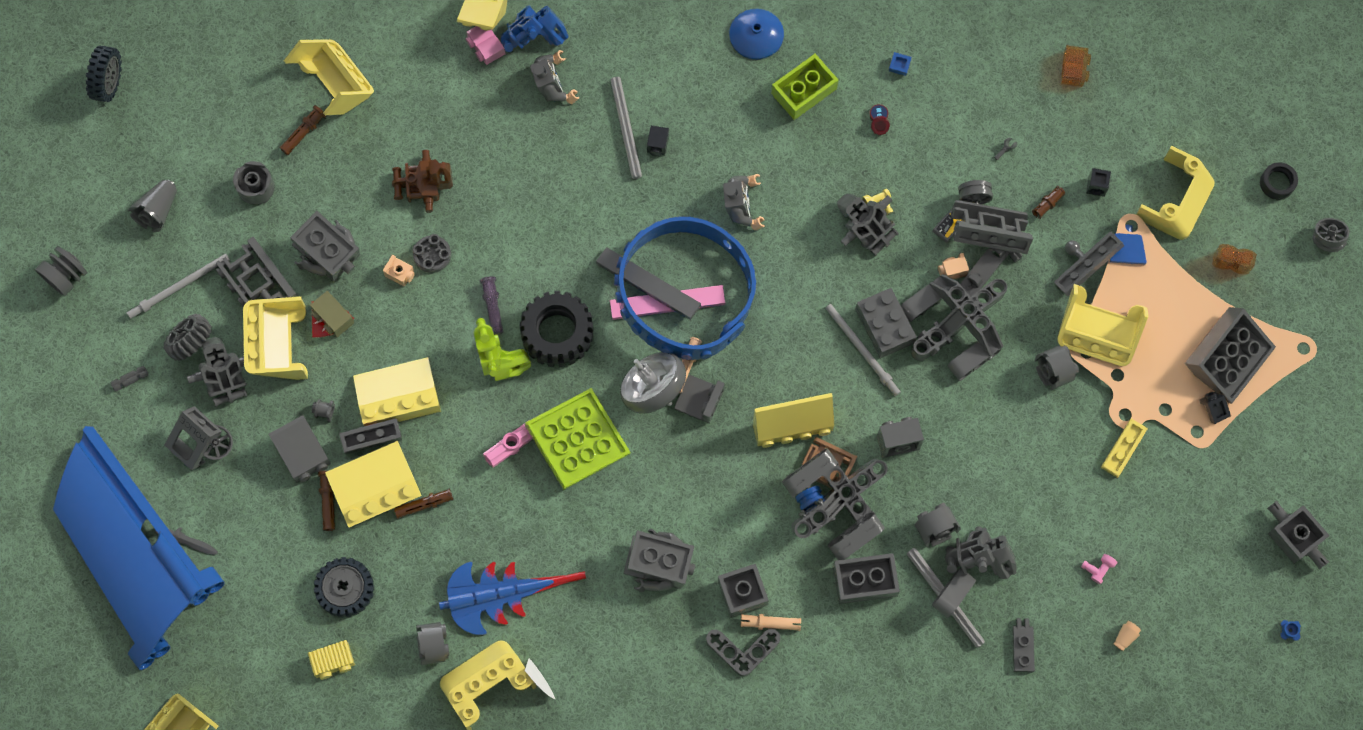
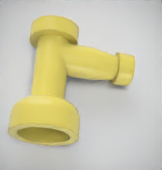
M884 189L882 193L873 197L865 195L862 197V200L866 204L869 201L878 203L887 195L891 197L888 189ZM890 204L885 209L887 215L893 212Z

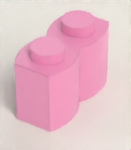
M475 26L466 32L468 37L466 41L470 48H475L477 51L475 54L480 62L484 61L488 65L505 55L504 47L492 29L482 30L480 27Z

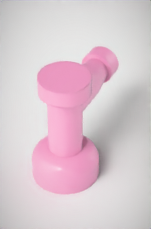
M1107 554L1102 556L1101 561L1103 564L1099 569L1088 564L1087 561H1084L1081 568L1093 574L1091 579L1098 584L1103 582L1102 578L1108 569L1114 568L1117 564V561Z

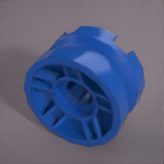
M820 486L806 489L795 497L797 503L801 505V511L803 509L807 511L815 505V500L825 497L821 494Z

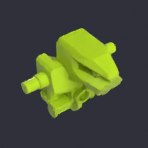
M483 318L476 320L477 327L473 333L484 376L490 375L495 377V381L519 376L531 367L529 356L524 349L510 352L502 350L498 334L494 335L492 327L486 325Z

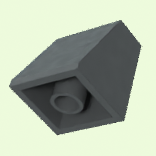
M303 415L268 434L296 483L307 481L310 479V475L315 472L325 471L328 465L331 464Z

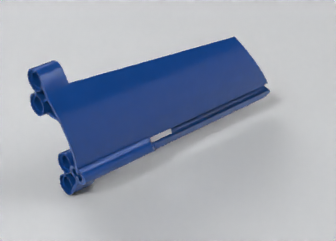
M85 426L83 437L80 443L76 442L65 467L53 510L135 644L129 650L128 655L139 670H143L149 667L155 658L165 655L171 647L163 635L189 604L196 606L203 603L210 593L220 590L225 582L214 567L201 571L196 568L94 427ZM146 519L149 520L159 534L154 545H151L141 531V527Z

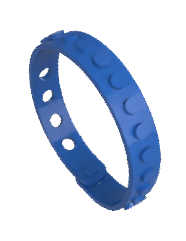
M673 217L655 222L645 230H641L632 242L627 243L623 250L625 252L623 258L619 257L616 266L620 270L619 274H615L614 286H617L615 300L616 303H619L622 318L626 320L631 330L648 345L663 353L674 354L680 359H708L726 348L741 334L745 328L743 322L748 316L755 295V270L743 246L727 231L703 219ZM669 233H693L716 242L735 258L747 281L748 302L742 312L723 327L720 339L704 345L678 343L658 334L636 315L625 293L624 271L634 253L647 242Z

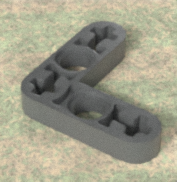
M774 629L765 631L745 653L737 648L719 630H711L707 634L706 642L738 675L744 677L748 676L778 646L780 634ZM769 634L770 636H772L774 634L776 636V642L774 643L771 641L767 645V647L770 648L767 651L765 646L759 642L762 641L764 644L768 640L767 635ZM711 635H719V642L721 644H723L724 641L727 642V644H725L721 648V651L718 650L720 645L717 642H714L713 644L711 643ZM726 648L734 649L735 656L733 658H726L724 656ZM754 648H761L763 656L760 658L753 657L752 650ZM738 655L741 656L739 661L742 664L748 663V671H740V665L737 662L735 665L732 664Z

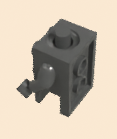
M316 211L290 237L293 241L292 246L302 254L300 256L302 261L299 263L295 261V264L301 270L305 269L310 273L320 276L326 275L331 281L335 282L343 272L350 274L355 266L352 263L360 256L359 248L355 245L354 238L349 229L340 225L337 220L334 221L336 226L332 225Z
M649 529V533L637 530L635 536L633 535L623 573L637 577L635 581L641 583V586L634 587V589L639 592H644L645 590L662 591L672 587L681 589L686 583L687 575H693L695 564L691 563L694 546L683 543L673 533H657L653 529Z

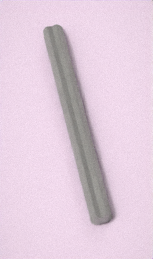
M613 77L611 78V85L631 176L633 179H639L642 177L621 78Z
M911 549L907 553L908 557L938 596L944 588L943 584L917 549ZM958 606L952 616L975 647H980L985 643L984 639Z

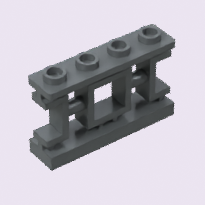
M959 200L954 202L951 217L952 219H958L954 227V241L1028 254L1033 237L1030 233H1025L1028 224L1027 213Z
M254 237L247 240L248 244L242 245L246 254L230 264L226 257L223 258V261L220 262L218 260L216 262L218 266L216 271L222 279L226 277L229 281L227 286L231 292H237L240 296L237 300L242 307L248 302L246 298L248 295L251 300H256L260 296L263 299L297 297L294 290ZM251 250L254 251L263 263L264 268L259 263L251 268L247 265V262L254 258L250 252ZM226 267L231 272L238 268L242 269L243 273L236 277L240 283L238 286L226 271ZM260 272L267 283L251 292L244 281ZM274 278L286 294L285 297H283L280 291L272 297L267 291L275 287L271 279Z

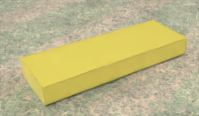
M1131 418L1101 468L1118 478L1148 428Z

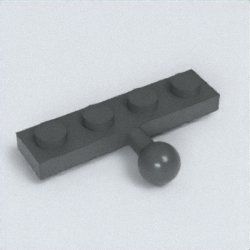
M1110 231L1085 254L1080 250V245L1077 241L1071 240L1065 245L1066 253L1075 255L1079 260L1054 281L1055 285L1068 297L1073 285L1080 286L1124 247L1123 242Z

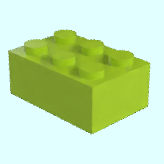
M815 53L773 83L771 94L795 120L837 90L839 80Z

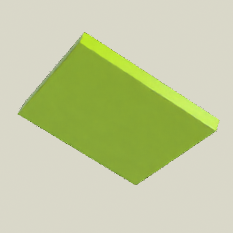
M592 388L524 424L563 490L614 464L631 453Z

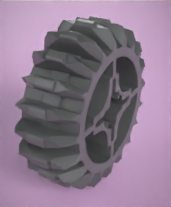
M200 314L189 315L169 332L164 341L163 349L175 361L185 360L206 343V339L209 338V334L212 331V326Z

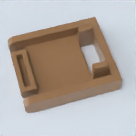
M815 437L813 442L820 446L811 444L802 465L825 448H828L839 463V466L842 462L849 465L845 472V475L848 477L857 456ZM833 471L830 474V479L832 481L838 479V477H836L837 471ZM823 476L816 480L817 482L830 487Z

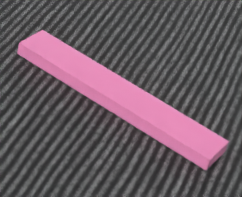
M723 285L681 290V292L700 302V308L725 305ZM649 295L627 298L637 316L675 312ZM615 299L610 300L612 320L623 319L619 303H616Z

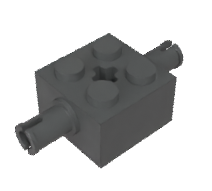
M1275 501L1267 508L1279 521V525L1268 534L1293 564L1304 556H1309L1319 570L1329 563V560L1318 550V545L1330 535L1304 505L1292 514H1287L1278 501Z

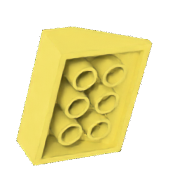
M428 357L353 376L364 426L397 419L398 422L441 412Z
M832 393L756 408L754 410L753 428L757 446L767 448L777 442L782 444L790 443L796 438L806 440L816 434H819V436L829 435L830 431L834 429Z
M398 441L325 472L348 527H352L422 496Z

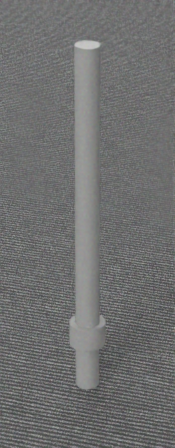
M225 253L150 299H144L139 302L140 305L127 312L128 316L131 319L143 311L147 312L152 309L151 306L217 268L216 262L218 260L221 262L225 257L228 261L230 259Z
M829 304L825 309L877 373L881 383L887 386L894 396L899 395L901 391L892 381L891 375L882 369L832 304Z

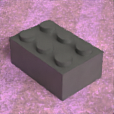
M892 288L857 302L855 310L880 359L915 343L917 337Z
M894 553L834 561L833 570L839 604L898 597L900 590Z

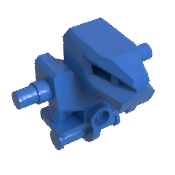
M528 5L517 14L514 23L506 24L508 30L501 34V44L506 52H511L518 45L522 49L530 40H534L537 35H542L550 45L554 44L555 46L562 44L569 36L563 22L548 5L537 13Z

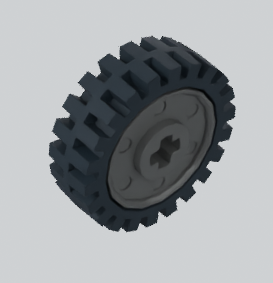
M99 45L92 52L89 59L90 64L87 66L88 73H86V91L90 99L110 102L114 98L117 86H119V79H121L120 72L122 71V67H120L122 60H120L121 55L118 49Z
M341 557V559L335 558L333 559L334 561L327 562L325 567L322 566L320 572L317 573L316 580L314 581L315 597L320 606L331 615L341 618L351 617V615H357L360 611L365 610V607L370 604V600L374 595L373 578L369 570L358 560ZM345 584L348 589L344 591L341 585Z

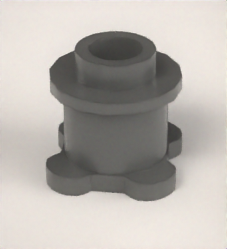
M318 399L317 402H314L312 406L314 417L327 418L328 422H331L335 409L334 401L331 400L330 403Z

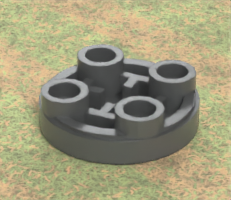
M432 234L420 239L414 245L413 258L421 270L435 273L443 270L449 264L451 250L449 244L437 234Z

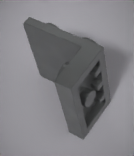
M689 375L677 400L675 410L710 424L724 392L725 383L718 380L716 385Z

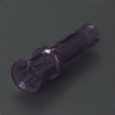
M489 276L480 279V284L483 286L484 294L482 297L487 304L490 326L494 335L504 333L497 300L499 292L496 290V277Z

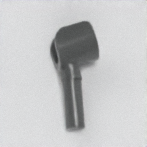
M1012 138L1005 139L1004 147L994 158L998 160L1009 149H1015L1017 142L1009 146Z

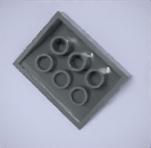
M1229 307L1185 362V365L1198 379L1216 393L1224 395L1226 401L1232 404L1276 346L1244 308Z

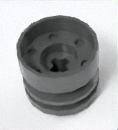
M57 246L54 251L59 257L50 253L49 257L53 263L50 264L43 260L34 270L61 295L66 296L74 288L69 279L72 278L79 282L81 279L76 272L82 276H85L88 272L73 254Z

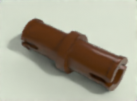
M1056 186L1048 196H1044L1042 201L1032 210V214L1036 218L1041 219L1049 209H1053L1055 203L1065 195L1063 188Z

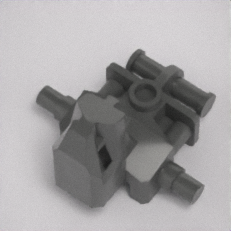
M847 193L837 201V206L843 216L850 220L846 224L849 232L841 240V243L847 246L855 238H858L862 242L861 246L868 250L870 249L874 256H877L884 247H888L890 245L889 242L896 235H899L892 228L895 223L886 217L885 209L893 201L892 198L887 195L879 203L869 201L866 204L861 197Z
M217 337L207 339L206 343L201 346L206 361L199 364V372L187 376L188 383L203 380L206 383L209 397L226 392L224 396L213 398L215 407L227 402L233 403L236 399L247 397L245 388L232 393L230 391L247 385L241 373V367H244V357L238 358L236 353L227 354L223 342Z
M978 526L975 528V531L970 532L966 542L961 543L960 539L956 538L957 548L948 546L945 549V561L948 565L947 571L949 573H955L959 566H961L964 574L968 573V569L975 566L979 568L980 572L984 573L987 571V566L990 565L994 574L998 575L1001 579H1008L1011 575L1016 574V558L1006 536L1002 535L991 539L987 528Z

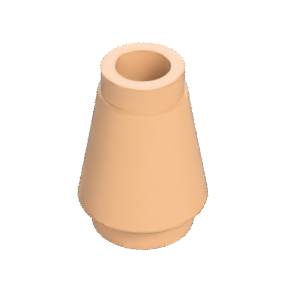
M1127 621L1126 624H1123L1114 645L1121 651H1124L1125 648L1140 636L1141 629L1134 623Z

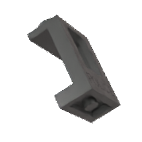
M194 406L182 411L164 446L187 467L193 470L205 463L202 459L211 440L219 437L222 431ZM182 430L187 432L197 442L194 451L179 438Z

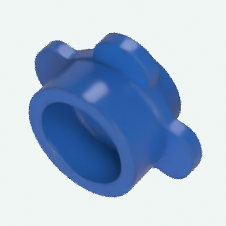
M1283 620L1281 622V638L1284 640L1288 638L1294 641L1299 640L1301 637L1299 634L1300 623L1298 621L1288 622Z

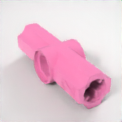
M523 424L512 433H507L500 442L483 453V456L487 463L494 468L510 455L517 454L519 449L533 438ZM513 441L516 445L510 447L507 445V442Z

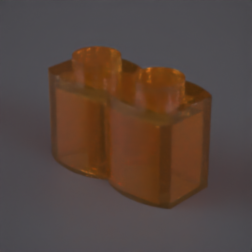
M1066 45L1063 55L1061 84L1083 87L1084 83L1088 82L1089 71H1086L1091 61V54H1088V48Z
M1221 244L1214 252L1212 265L1222 270L1231 269L1238 274H1249L1255 266L1257 254L1249 249H1237L1229 244Z

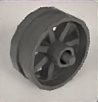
M973 180L962 183L958 187L959 201L983 205L993 199L992 184L988 181Z
M1324 218L1316 224L1312 239L1318 248L1328 252H1338L1346 246L1350 231L1348 226L1339 219Z
M216 425L224 430L227 435L211 440L210 447L203 455L206 458L212 460L222 459L231 451L233 439L230 432L223 426ZM229 437V447L221 444L220 441ZM218 446L227 449V451L221 456L219 454ZM213 447H215L217 457L207 455Z

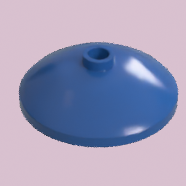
M750 9L740 13L733 20L730 26L729 37L733 48L740 55L749 59L759 60L768 58L779 50L784 39V29L780 20L771 12L763 9Z

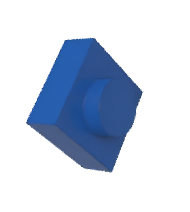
M894 52L889 72L906 76L912 57Z

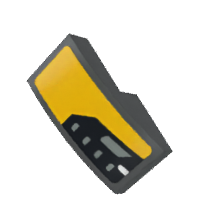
M952 209L932 231L946 243L954 236V227L958 220L952 219Z

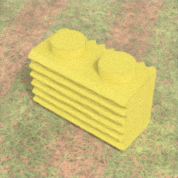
M346 640L308 652L314 676L316 678L320 677L321 680L332 677V673L337 671L340 673L348 672L352 666H355L349 643Z

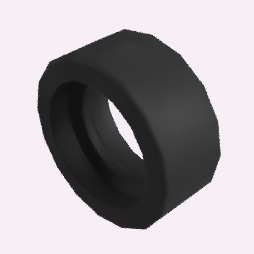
M1282 162L1269 165L1260 178L1261 190L1265 195L1276 200L1289 197L1298 185L1297 172L1293 167ZM1273 172L1285 174L1290 181L1289 187L1286 190L1275 189L1269 183V175Z

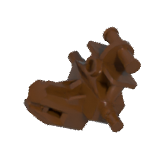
M422 150V161L419 162V165L409 166L408 163H405V178H401L400 167L392 168L394 199H403L402 188H406L408 202L412 203L411 199L422 198L426 213L433 212V201L439 200L438 190L451 189L453 187L450 163H439L436 159L431 160L429 150Z

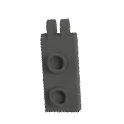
M1016 618V626L1012 628L1014 672H1034L1033 626H1029V618H1024V626H1021V618Z

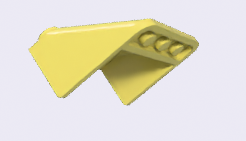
M1074 284L1058 334L1059 345H1065L1069 350L1119 366L1128 365L1132 361L1148 319L1147 307L1141 305L1132 306L1127 316L1085 303L1087 298L1086 290L1082 286Z
M301 297L250 300L244 305V367L248 373L295 380L308 379L306 367L301 363H292L291 323L301 322L306 316V306Z

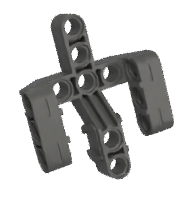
M942 274L906 300L901 307L910 322L920 315H925L928 309L935 304H940L942 299L952 310L941 323L936 321L933 324V328L927 332L924 330L919 334L918 340H916L911 350L912 357L917 361H923L929 356H934L943 346L954 341L953 337L964 326H966L978 342L947 365L959 381L997 355L1002 350L1003 344L995 325L984 312L1004 297L1007 291L1006 282L1002 279H995L970 297L958 281ZM997 287L1001 292H995L993 288ZM956 294L960 299L956 300L951 295ZM983 298L987 303H981L978 299ZM963 309L971 310L972 314L965 313ZM980 323L984 326V328L980 329L976 326V324ZM931 337H938L940 341L934 342ZM921 347L925 352L920 353L916 348Z
M825 448L782 481L785 488L794 498L795 495L805 488L809 489L813 482L823 476L832 489L823 499L815 500V505L807 511L804 509L800 511V517L792 523V532L799 538H807L811 534L815 535L825 524L836 519L835 515L845 506L856 523L828 544V547L838 560L848 558L885 529L860 494L885 476L887 473L886 463L878 459H872L847 477L828 448ZM876 463L881 465L879 473L873 472V466ZM833 471H837L839 474L838 479L835 481L830 479V474ZM860 475H864L866 478L865 483L862 485L857 483V478ZM848 486L850 493L848 496L843 497L841 491L844 487ZM860 502L861 510L854 512L853 505ZM816 512H821V520L815 522L813 515ZM804 523L806 531L799 534L797 527Z

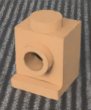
M964 253L959 254V257L956 259L955 257L945 259L942 265L938 266L940 276L944 274L952 279L967 276L969 268Z
M394 255L391 256L383 269L385 277L404 287L407 282L410 283L415 274L413 266L396 258ZM398 268L403 269L401 272H397Z

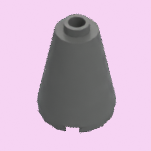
M161 180L130 206L128 212H132L131 218L141 227L147 229V226L153 228L152 232H159L165 224L177 193L176 185L170 180Z

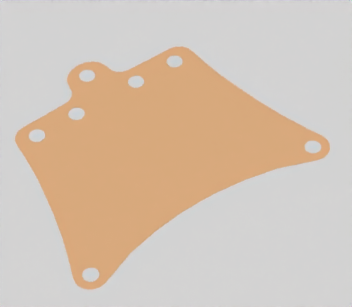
M1126 214L1120 218L1116 233L1142 235L1147 263L1146 265L1112 263L1109 259L1091 305L1127 316L1132 306L1141 305L1147 307L1148 319L1132 361L1126 366H1119L1094 357L1085 359L1079 352L1069 350L1074 360L1112 389L1113 399L1109 407V415L1119 427L1124 429L1128 421H1123L1119 417V411L1126 408L1131 411V418L1141 425L1147 420H1156L1193 446L1206 448L1260 395L1279 380L1312 360L1317 353V346L1310 337L1274 327L1251 316L1276 348L1232 404L1227 402L1231 417L1216 424L1211 423L1206 406L1200 404L1199 400L1204 398L1207 393L1215 391L1198 379L1185 365V362L1226 310L1233 306L1213 294L1189 275L1161 247L1145 222L1138 215ZM1134 220L1138 224V229L1135 232L1127 231L1125 228L1127 221ZM1301 342L1307 343L1310 347V351L1306 355L1300 354L1297 350V346ZM1114 369L1123 371L1124 378L1122 381L1117 382L1112 379L1111 372ZM1167 403L1171 406L1172 412L1169 416L1160 414L1159 406L1161 404ZM1193 426H1200L1203 429L1204 434L1201 438H1194L1191 435V428Z

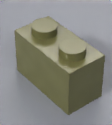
M328 291L310 304L312 309L311 315L317 321L321 320L325 324L323 327L330 335L333 333L336 337H339L354 324L352 316Z

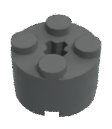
M250 161L244 163L245 165L238 168L233 176V183L240 198L246 203L253 205L268 202L275 189L274 180L269 170L260 162Z
M1065 345L1056 346L1037 354L1035 357V362L1038 361L1039 364L1036 367L1037 373L1045 386H1051V390L1074 381L1076 374L1079 373V368L1072 361L1070 351Z
M945 503L939 504L935 507V510L929 513L928 511L920 513L917 516L918 521L915 523V527L926 547H929L930 543L932 547L952 538V532L955 531L957 534L961 530L950 507L946 506Z
M436 622L416 625V631H419L417 643L419 657L422 659L421 665L446 662V659L449 658L448 644H444V639L447 636L445 624Z

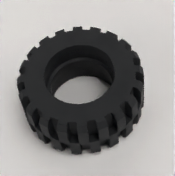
M554 291V294L549 295V292L543 293L544 297L536 296L533 298L534 303L529 302L526 306V311L522 312L520 334L523 346L529 352V355L533 359L536 358L537 362L542 365L544 362L547 363L548 367H554V364H559V367H565L564 363L567 362L572 365L575 363L576 358L581 359L584 357V352L589 350L590 342L593 341L594 330L591 313L588 312L586 304L581 303V299L577 296L572 298L571 293L565 292L562 295L560 291ZM555 315L565 316L573 321L575 331L564 342H547L539 334V327L545 319Z

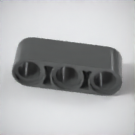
M960 567L948 581L932 606L943 616L949 618L972 588L976 579L969 573L964 574Z

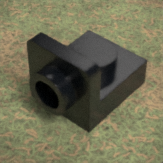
M1209 392L1204 398L1199 400L1200 404L1206 406L1211 423L1216 424L1231 417L1224 395Z

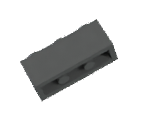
M397 419L339 433L345 454L402 440Z

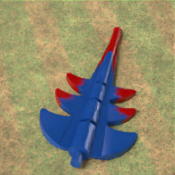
M468 562L460 566L452 574L447 586L448 600L439 602L440 610L450 608L454 621L464 631L476 635H485L487 632L481 624V612L486 611L494 621L507 625L508 622L502 610L504 604L508 603L513 612L525 617L526 614L522 608L521 598L565 583L586 579L585 571L562 576L517 580L515 562H511L505 570L503 581H498L495 576L496 563L492 562L483 571L480 583L475 584L471 575L473 563Z

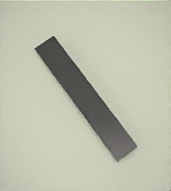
M606 247L597 259L596 264L614 275L619 274L620 269L616 268L619 257L623 258V256ZM629 261L626 265L623 278L625 282L687 319L691 320L701 307V303L633 262Z

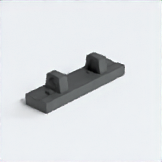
M988 248L960 283L970 297L982 289L1011 251ZM992 251H996L999 257L992 253Z

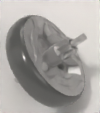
M663 352L651 354L640 361L635 359V365L625 375L620 388V396L624 405L629 410L639 414L652 413L666 405L671 406V401L679 394L686 380V369L683 362L676 355Z

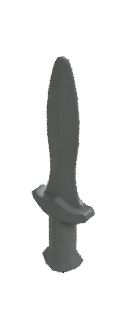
M181 527L176 531L169 529L178 543L186 544L203 553L214 555L218 553L209 544L183 534Z

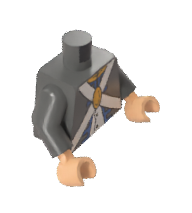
M559 50L553 55L537 57L530 68L537 88L547 101L575 103L579 99V97L575 96L578 92L576 90H571L568 94L563 92L554 64L558 65L566 59L560 57L563 51Z
M760 175L732 176L728 183L723 184L725 208L732 222L746 226L751 225L754 230L765 227L761 224L764 221L763 217L760 216L752 220L750 216L747 184L750 187L760 185L761 183H757L755 179L760 177Z

